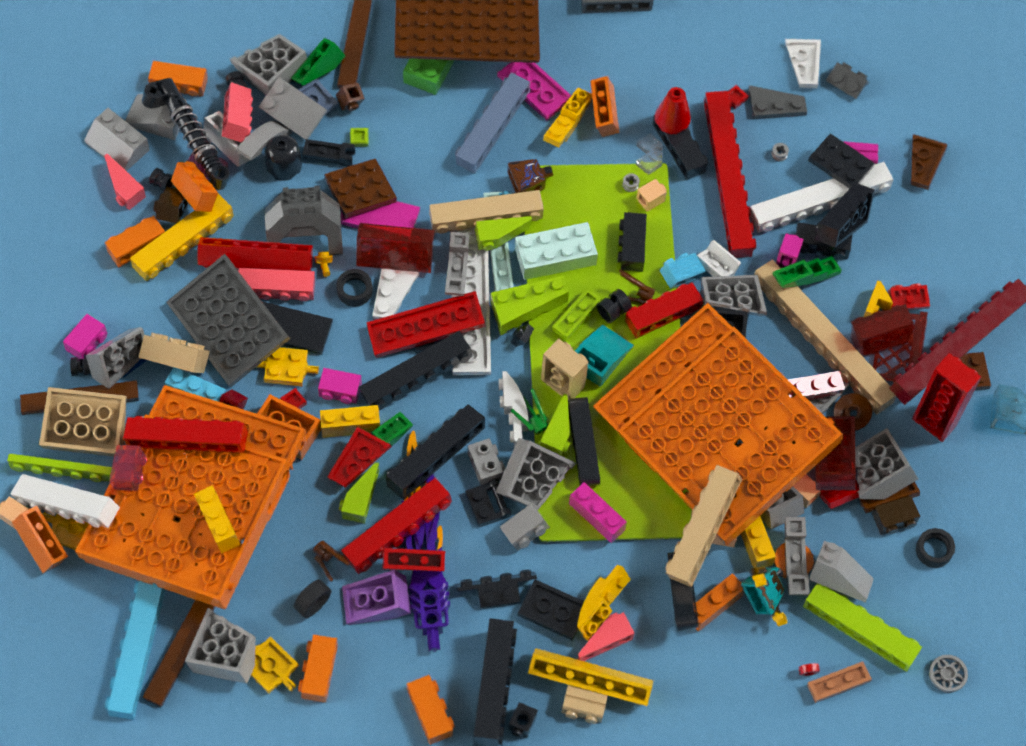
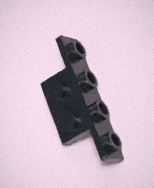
M528 569L521 570L519 574L515 575L502 573L497 578L483 576L478 581L464 579L459 584H456L457 591L477 589L480 608L520 602L518 582L537 579V575Z

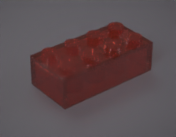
M360 223L357 234L356 266L431 273L435 230Z
M855 416L830 417L835 422L833 425L843 434V439L838 446L815 466L816 490H856Z

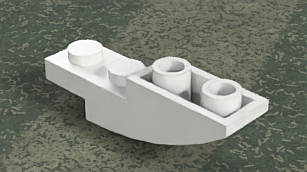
M503 371L502 379H499V390H503V396H500V408H504V415L508 414L509 425H513V431H510V443L514 442L515 447L518 438L522 439V431H528L529 429L510 410L514 409L529 422L528 412L517 384L507 371Z

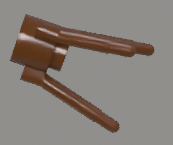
M619 270L622 277L640 287L637 292L639 298L628 296L630 301L643 305L645 301L653 298L655 289L645 285L624 270Z
M324 540L317 543L313 549V553L316 554L314 559L319 563L330 582L333 581V578L323 560L329 561L334 556L345 565H350L342 554L333 549Z

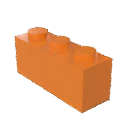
M159 61L152 62L148 77L149 83L171 78L180 93L191 96H203L208 80L206 68Z
M608 76L590 80L597 130L602 137L620 133L612 82Z
M177 162L171 182L195 211L211 212L218 195L216 189L193 162Z
M153 215L143 219L133 227H128L117 236L110 237L105 242L106 249L119 268L130 262V257L165 231Z
M38 506L22 512L12 522L42 573L59 566L68 557Z
M733 573L696 602L699 628L695 629L698 632L744 595L741 582Z
M313 634L312 641H308L306 653H309L308 660H304L302 672H305L304 680L300 679L298 686L302 699L326 703L338 648L337 638Z
M430 675L406 683L407 692L429 745L453 736L455 725L451 716L447 717L445 713L447 706L444 699H440L437 694L439 687L436 680H432Z

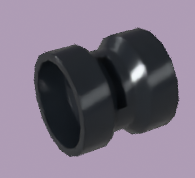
M240 71L231 72L225 77L228 86L232 82L247 87V84L243 81V74Z
M157 167L150 175L149 184L160 186V189L165 191L167 187H172L171 178L173 175L170 173L165 174L162 169Z
M71 357V376H79L80 374L85 376L91 375L86 357L83 359Z

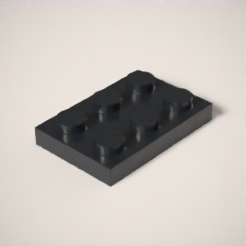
M831 133L808 159L810 163L849 189L855 182L860 184L875 165L873 161Z
M535 579L518 612V616L573 641L578 630V618L584 601Z

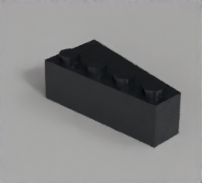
M855 182L825 217L817 223L815 240L836 247L868 223L875 189Z

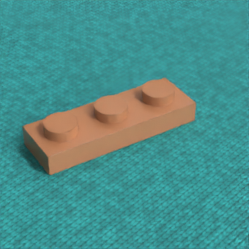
M862 661L807 683V686L815 703L869 683L872 679Z

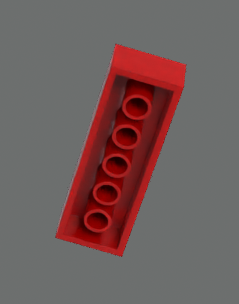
M948 353L935 368L912 420L941 442H944L956 428L981 376L978 375L976 370L962 363L958 357Z

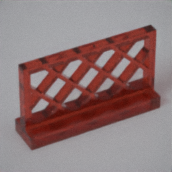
M882 310L873 368L877 370L881 365H885L889 371L884 374L879 373L884 380L892 381L897 376L895 371L901 367L906 369L907 363L909 366L912 362L915 365L919 362L917 359L923 353L928 312L920 311V314ZM885 317H894L896 322L889 326L885 322ZM907 319L915 320V324L910 328L903 323ZM900 324L905 331L897 335L892 329ZM889 331L894 338L886 342L882 335ZM909 334L912 341L905 345L900 338ZM898 341L902 347L894 352L889 345ZM887 348L891 355L883 358L879 352ZM906 350L910 357L902 361L898 354ZM895 357L900 364L891 368L887 361Z

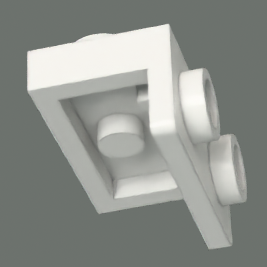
M715 240L711 241L706 250L697 255L704 269L713 277L734 276L741 264L738 259Z

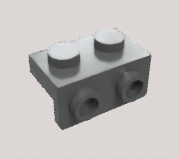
M837 62L826 81L857 99L864 87L869 84V81L866 80L868 76L860 71L857 74L851 71L852 67L845 62L842 65Z

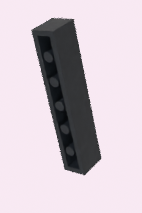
M458 331L359 386V389L368 406L378 405L379 410H382L387 404L400 400L403 395L410 391H416L426 382H432L442 373L450 372L458 364L466 363L473 357L471 348L461 332Z
M469 404L463 409H459L455 416L445 421L437 432H433L423 444H419L415 448L414 452L409 456H405L398 466L388 471L386 475L387 487L403 500L407 498L485 429V417Z

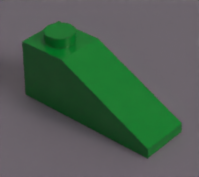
M323 38L291 79L304 86L334 70L346 55L336 43Z

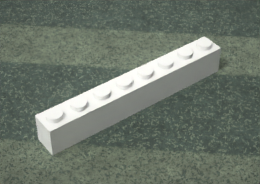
M885 162L874 165L860 184L875 189L874 194L879 192L885 193L891 188L894 179ZM833 178L752 205L750 208V219L757 233L768 232L775 227L786 226L792 221H801L807 216L819 215L825 210L832 209L849 188Z

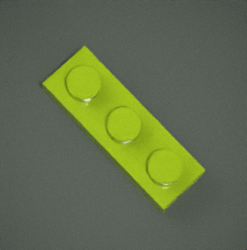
M587 288L552 326V331L567 341L596 309V304L602 298Z

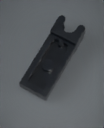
M306 139L302 156L304 159L339 163L341 166L349 167L353 165L351 155H355L356 149L355 145L342 142V144Z

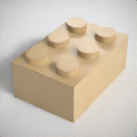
M151 333V336L144 335L138 358L194 373H204L210 352L204 350L205 346L189 342L186 345L187 341L177 338H169L168 340L169 336L159 333Z
M558 339L543 354L541 380L559 395L567 394L568 399L575 398L585 388L588 361L584 355L576 353L570 344Z

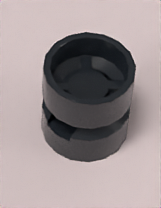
M616 289L609 294L608 298L599 301L596 304V308L603 320L611 324L620 317V314L624 315L632 308V304L628 296L621 289Z

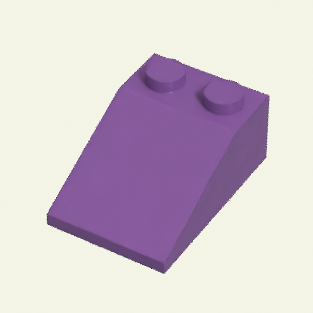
M396 570L342 586L347 625L390 620L411 614L406 576Z

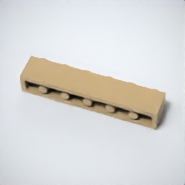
M540 190L429 205L433 233L440 234L448 231H463L475 228L476 221L531 216L532 221L543 219L544 211Z
M716 465L715 470L710 472L709 482L700 493L698 505L692 510V518L683 529L681 541L677 542L675 546V554L666 565V574L670 579L692 587L742 481L739 473Z

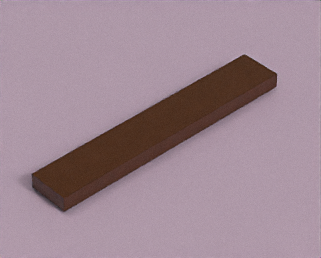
M354 0L344 48L346 56L342 60L337 84L338 88L357 83L372 0Z
M137 380L115 383L110 389L104 385L69 389L127 396L126 402L139 401ZM47 392L20 395L22 415L43 413Z
M198 600L194 601L143 695L144 700L160 707L163 706L186 663L185 659L207 609L209 608L214 611L216 606Z

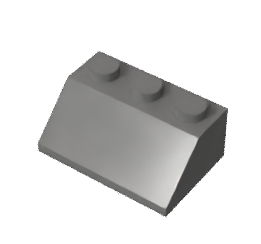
M109 108L95 118L84 140L87 145L105 158L104 155L109 154L126 171L150 151L147 138Z

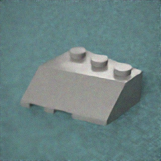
M279 34L261 43L260 47L252 51L251 49L245 51L244 55L238 58L236 56L230 58V62L243 74L244 79L249 84L267 95L278 77L287 83L291 82V77L307 59V56L303 49Z
M758 275L702 277L700 295L703 298V307L709 303L714 309L742 311L756 316L767 315Z
M141 327L129 329L88 353L86 358L92 378L110 389L142 358L138 357L144 338L143 329Z
M888 428L854 448L860 499H886L918 480L917 475Z
M518 438L496 493L526 506L532 503L538 510L551 495L552 489L565 478L566 472L573 468L576 463L529 440Z
M208 608L185 662L193 673L247 684L255 666L256 638Z

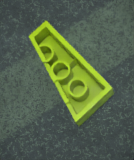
M562 275L491 292L490 304L500 335L507 333L512 328L521 326L522 323L530 319L537 318L538 315L544 312H549L567 303L569 289L565 277Z

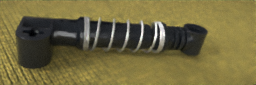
M166 78L147 84L144 88L142 104L150 109L164 105L168 107L172 121L175 125L179 126L178 131L183 133V140H187V147L193 150L192 155L195 161L204 169L209 178L208 181L216 190L224 189L227 185L230 171L220 162L215 146L211 145V139L206 137V131L201 129L202 124L197 121V115L192 113L193 108L185 102L173 79Z

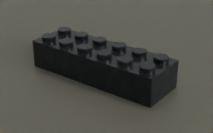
M489 618L473 746H498L503 743L504 727H501V725L505 726L507 707H503V705H508L510 687L506 686H510L517 636V629L513 628L514 621Z

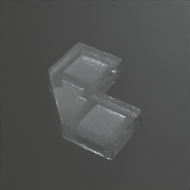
M648 134L637 141V147L646 154L636 160V165L648 175L662 167L663 143L652 134Z

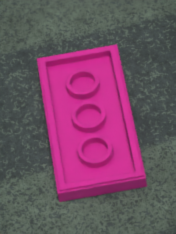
M510 62L497 73V76L502 81L505 77L508 78L511 72L530 81V92L524 101L546 121L559 112L571 97L564 88L536 63Z
M397 201L396 203L345 218L341 212V224L410 241L420 207Z

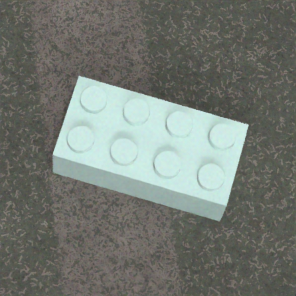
M588 222L515 237V251L524 280L594 266L597 263L598 253Z

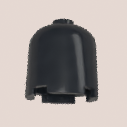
M275 136L266 145L267 172L274 176V179L281 181L291 180L293 176L301 172L302 159L300 148L296 140L290 136Z

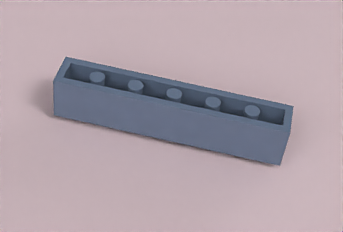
M512 72L508 78H504L500 90L494 93L490 105L485 106L482 117L475 121L472 132L467 133L463 145L457 148L455 152L457 165L473 173L477 172L530 92V81Z

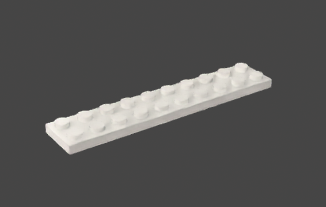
M475 228L463 231H450V237L451 232L470 233L464 294L476 291L486 327L462 333L471 348L473 357L466 363H460L453 368V375H491L488 251L478 250Z

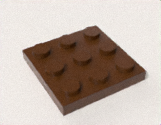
M376 158L324 174L325 180L336 202L340 204V209L345 218L397 202V197Z

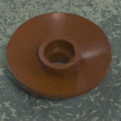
M857 393L846 394L836 402L834 418L841 428L848 431H857L864 428L870 422L872 406L863 395ZM856 411L857 415L852 417L850 415L851 412Z

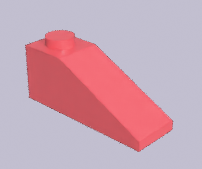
M106 154L104 156L116 194L115 199L120 206H125L130 210L146 197L144 187L109 154Z
M624 612L620 614L614 613L607 617V620L604 621L579 652L578 660L587 661L633 640L634 631Z

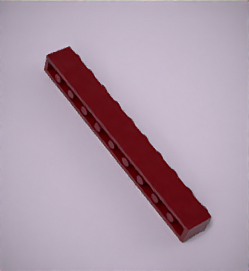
M1019 278L1013 283L1009 281L1002 287L1004 290L1002 293L997 291L990 298L992 300L990 303L985 301L978 308L980 310L978 313L973 311L966 318L968 320L966 323L961 321L954 328L956 331L953 334L949 331L942 338L943 342L941 344L936 342L930 348L931 352L929 354L924 352L917 359L919 362L916 365L912 362L905 369L906 373L904 375L899 373L892 380L894 384L889 389L904 406L927 387L935 368L948 353L960 359L1026 303V286Z

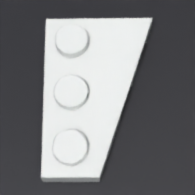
M785 39L800 88H818L821 40Z
M382 266L372 319L376 320L396 314L405 296L411 290L414 281L419 277V272Z

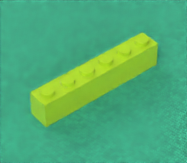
M819 583L815 585L803 605L804 608L905 672L909 670L922 649V646L915 639L904 636L899 629L888 626L880 617L873 616L864 607L853 604L845 595L838 594L831 588Z

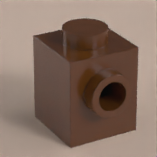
M359 82L342 86L336 94L342 111L358 109L365 99Z

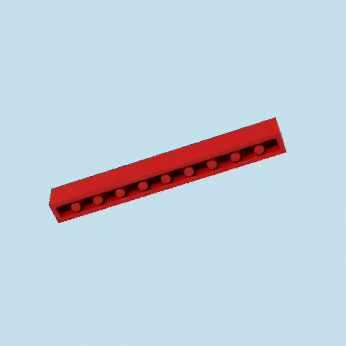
M727 91L705 92L704 108L728 250L735 258L752 257L753 250L756 249V239L752 238L754 228L753 223L749 221L751 210L750 206H747L746 203L748 201L747 190L744 191L745 176L741 175L742 159L738 157L740 147L739 144H736L735 140L737 139V130L733 128L734 113L730 112L732 101L731 98H728Z

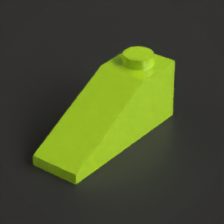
M532 217L476 221L474 231L478 250L489 251L498 248L530 229Z
M563 394L540 441V446L560 456L563 453H567L571 446V442H569L567 394Z
M375 462L346 493L345 499H341L339 511H341L342 519L365 524L380 471L379 463Z

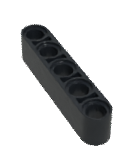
M588 398L568 399V413L579 484L581 485L585 482L588 486L600 485V473Z
M675 552L667 553L668 561L672 560ZM670 579L674 616L678 632L699 628L694 583L690 587Z

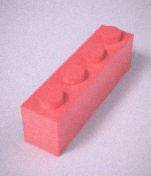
M230 83L224 99L223 137L242 143L245 137L250 135L252 128L250 127L252 121L250 115L253 109L251 107L253 97H251L250 88Z
M239 268L241 275L261 299L269 300L274 298L284 301L290 299L300 301L314 300V271Z

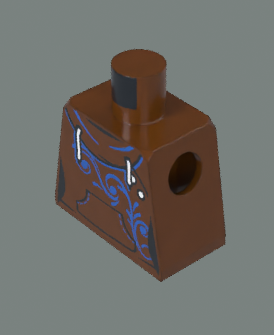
M536 159L509 162L507 165V174L515 193L542 191L545 189V178L553 176L551 166L541 168Z

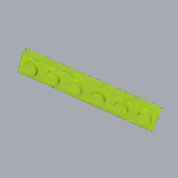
M10 453L7 459L10 468L17 472L26 470L35 474L48 473L55 477H62V475L70 476L77 480L86 478L93 482H111L117 470L114 467Z

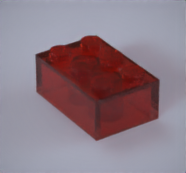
M906 304L896 305L889 310L877 311L870 316L858 317L851 321V340L855 349L863 357L913 341L914 323Z

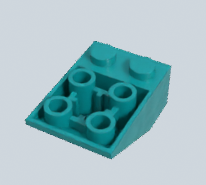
M602 325L586 338L575 352L584 355L588 361L586 378L601 387L634 345Z

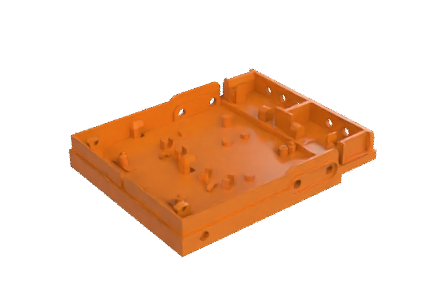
M709 303L701 308L593 405L594 409L613 427L631 449L662 478L691 510L698 505L700 493L703 488H706L709 482V474L712 470H715L716 465L739 473L742 481L716 534L727 546L782 497L785 491L787 492L838 446L843 439V434L833 425L835 422L830 417L827 419ZM739 440L743 442L739 443L737 446L735 445Z
M164 385L150 414H145V418H182L183 420L197 418L203 421L217 419L224 422H231L233 420L244 422L248 431L244 453L128 447L103 495L110 497L120 507L109 528L102 526L96 528L89 524L75 552L86 563L151 585L155 583L160 588L226 610L261 534L272 517L290 478L289 470L293 471L292 464L301 445L306 443L305 435L307 432L304 428ZM212 485L241 544L224 553H221L194 496L195 493ZM176 517L180 518V521L175 522L174 520Z

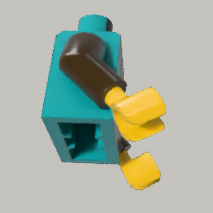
M760 566L751 568L749 571L750 576L741 583V586L755 613L771 614L773 621H776L778 627L787 624L788 621L785 614L779 610L780 599L785 592V588L780 580L783 571L778 567L765 568Z

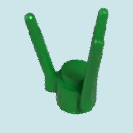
M531 389L530 391L539 411V414L536 415L529 402L523 396L526 407L532 415V418L529 420L531 423L514 409L510 411L527 426L530 432L534 430L537 435L547 429L548 423L546 421L548 419L543 412L534 389Z

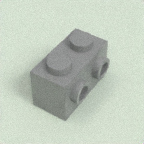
M490 438L468 445L467 454L479 484L483 485L494 479L500 481L505 467L503 462L498 460V449L495 444L492 445Z
M532 503L500 526L511 544L518 551L526 548L532 540L542 536L550 527Z

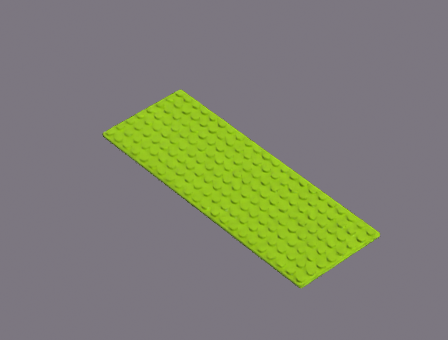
M667 164L540 165L541 168L551 166L553 176L545 178V189L540 191L544 208L543 219L531 221L530 229L524 231L525 235L588 222L598 256L597 263L594 266L527 279V284L564 275L569 289L567 303L549 312H544L533 320H529V325L534 328L530 336L532 389H534L543 412L548 419L546 422L549 425L562 396L541 380L543 354L558 339L570 344L575 351L586 338L600 326L604 325L634 345L633 348L601 387L586 378L585 388L575 397L588 398L597 453L600 485L589 487L627 521L625 531L616 540L682 539L683 529L692 518V510L631 449L593 407L594 404L680 328V319L636 339L625 322L626 313L624 315L620 314L617 320L609 324L603 320L596 308L567 341L552 331V326L587 288L602 299L608 298L609 294L616 289H621L629 297L639 298L637 292L640 287L620 275L621 263H617L618 251L622 252V247L618 246L619 235L623 233V230H619L620 219H624V212L647 214L643 272L624 271L645 285L655 289L656 291L652 299L660 297L667 291L671 292L677 289V287L670 289L660 272L666 260L670 258L675 260ZM629 173L636 174L639 177L638 189L657 179L666 188L665 202L647 212L636 199L638 189L634 192H628L623 188L624 176ZM629 180V185H633L632 180ZM631 301L632 307H639L642 305L638 302ZM532 396L533 410L537 415L539 411ZM569 419V442H571V446L567 453H563L562 457L576 463ZM545 431L537 435L534 432L535 444L540 445ZM575 464L573 468L566 472L565 478L552 489L551 495L538 509L550 526L542 536H539L541 542L607 540L569 504L570 495L580 486L577 465Z

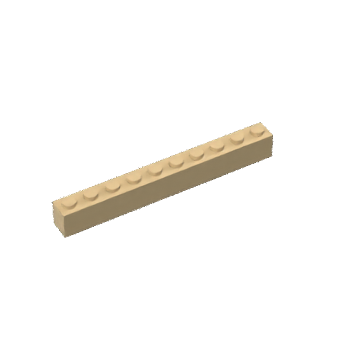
M773 259L755 271L754 275H758L761 290L766 294L767 299L778 307L780 313L790 320L792 326L803 334L804 339L815 347L816 352L827 360L832 369H839L842 380L845 383L851 382L850 387L854 393L863 395L869 400L872 411L876 415L894 403L896 396L889 389L891 386L798 286L788 288L780 286L772 273L781 268Z

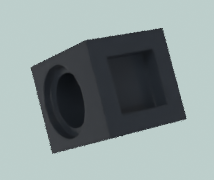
M519 702L509 723L511 733L519 738L523 736L528 738L537 718L538 710ZM523 718L528 723L526 725H519L517 720Z

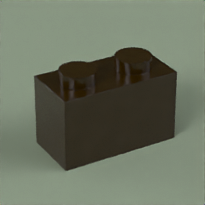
M167 187L160 194L159 200L154 203L156 219L178 223L188 208V202L178 189Z
M912 496L876 506L872 512L881 535L885 533L888 535L894 534L901 528H913L917 525L920 518Z

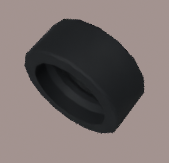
M347 270L337 280L338 297L341 302L348 306H362L372 296L371 278L362 270ZM350 280H359L365 284L366 289L364 293L352 296L345 293L343 287Z
M932 528L921 534L916 543L915 551L918 559L924 565L939 568L945 566L951 560L955 553V542L948 532L943 529ZM935 538L942 541L947 548L945 556L935 558L928 555L924 549L926 540Z
M319 579L313 581L297 597L294 608L304 618L313 616L328 601L332 593L331 589Z

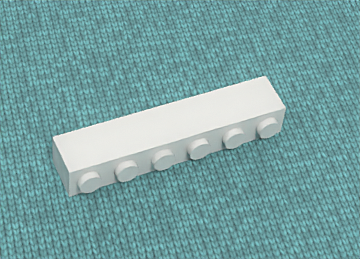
M24 474L21 475L11 492L16 501L25 507L30 506L33 508L38 506L40 511L45 510L51 515L59 514L68 520L73 518L82 524L88 522L96 528L100 526L109 528L120 508L110 497Z

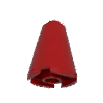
M673 87L668 91L656 109L655 123L665 133L678 134L680 131L688 128L691 115L685 91L679 87Z

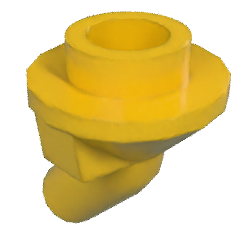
M318 252V256H314L315 263H320L323 276L328 277L330 276L328 263H332L333 255H329V252Z

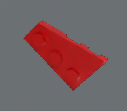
M357 427L327 478L346 488L392 446Z

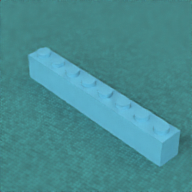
M136 581L134 586V593L136 595L135 599L130 602L129 612H131L130 619H127L125 622V638H122L120 642V650L122 652L120 658L117 657L115 670L117 672L116 676L111 679L110 689H112L111 696L107 697L105 709L113 717L131 720L135 718L166 590L158 587L155 583L151 585L142 581Z

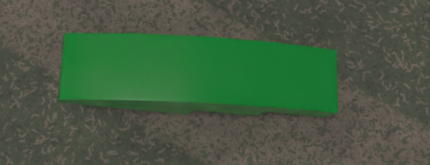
M831 256L821 261L819 258L809 262L802 260L773 271L772 274L782 288H788L826 280L841 274L842 269Z
M399 412L371 434L393 446L413 427V424Z

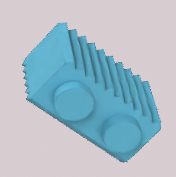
M684 253L676 260L670 258L663 263L664 266L660 269L670 289L695 281L706 272L696 253L690 255Z

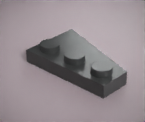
M751 85L748 87L753 119L807 115L805 96Z

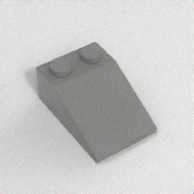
M278 77L259 105L260 109L305 140L309 139L328 111L280 77Z
M137 94L125 121L135 129L175 140L179 133V126L175 125L172 121L168 107L164 105L154 109L147 108L142 104L143 94Z
M791 487L761 515L762 521L770 529H773L785 523V517H798L804 514L803 495L794 487Z
M824 541L809 580L866 603L874 578L842 547L835 543Z

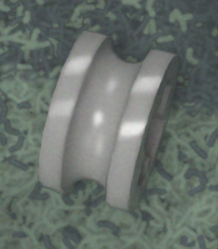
M783 143L775 144L771 153L773 159L776 161L786 160L789 148ZM782 150L783 153L778 154L777 151Z
M633 173L626 174L623 178V188L628 192L636 191L639 187V177ZM629 180L633 181V185H629Z

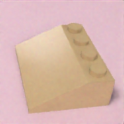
M48 387L39 445L44 449L122 457L127 396Z

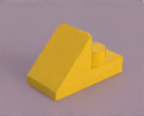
M879 280L876 283L863 320L870 322L872 315L876 317L879 308L890 312L893 305L885 287Z

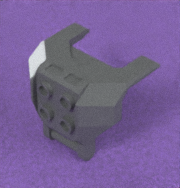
M320 185L298 189L285 187L265 208L267 242L281 243V240L286 237L325 235L328 237L329 255L343 254L340 204L320 189Z

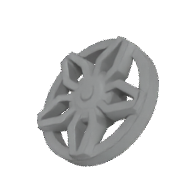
M942 655L932 662L929 669V677L934 686L945 693L956 692L967 682L968 670L964 662L958 657ZM944 659H950L955 662L949 665L948 662ZM937 663L940 670L933 672L934 666ZM960 668H962L964 677L961 674L957 673L959 672ZM943 680L942 685H940L937 681ZM945 682H949L948 688L946 687ZM953 683L959 685L957 687L951 688Z

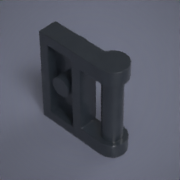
M498 479L465 490L479 528L509 518L512 515L510 508H507L503 496L496 493L499 485ZM488 491H493L500 512L495 513L487 494Z

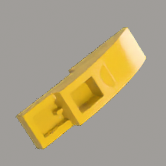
M578 87L562 107L561 114L545 133L543 141L558 148L564 141L566 142L585 114L593 99L592 94Z
M617 565L606 579L599 577L583 603L577 627L587 641L590 640L611 614V603L631 580L623 566Z

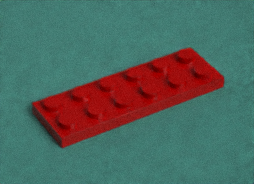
M476 291L464 294V296H456L366 322L376 358L445 339L458 331L462 334L486 327Z

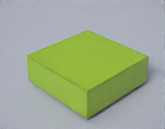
M350 128V144H354L355 147H369L368 128Z

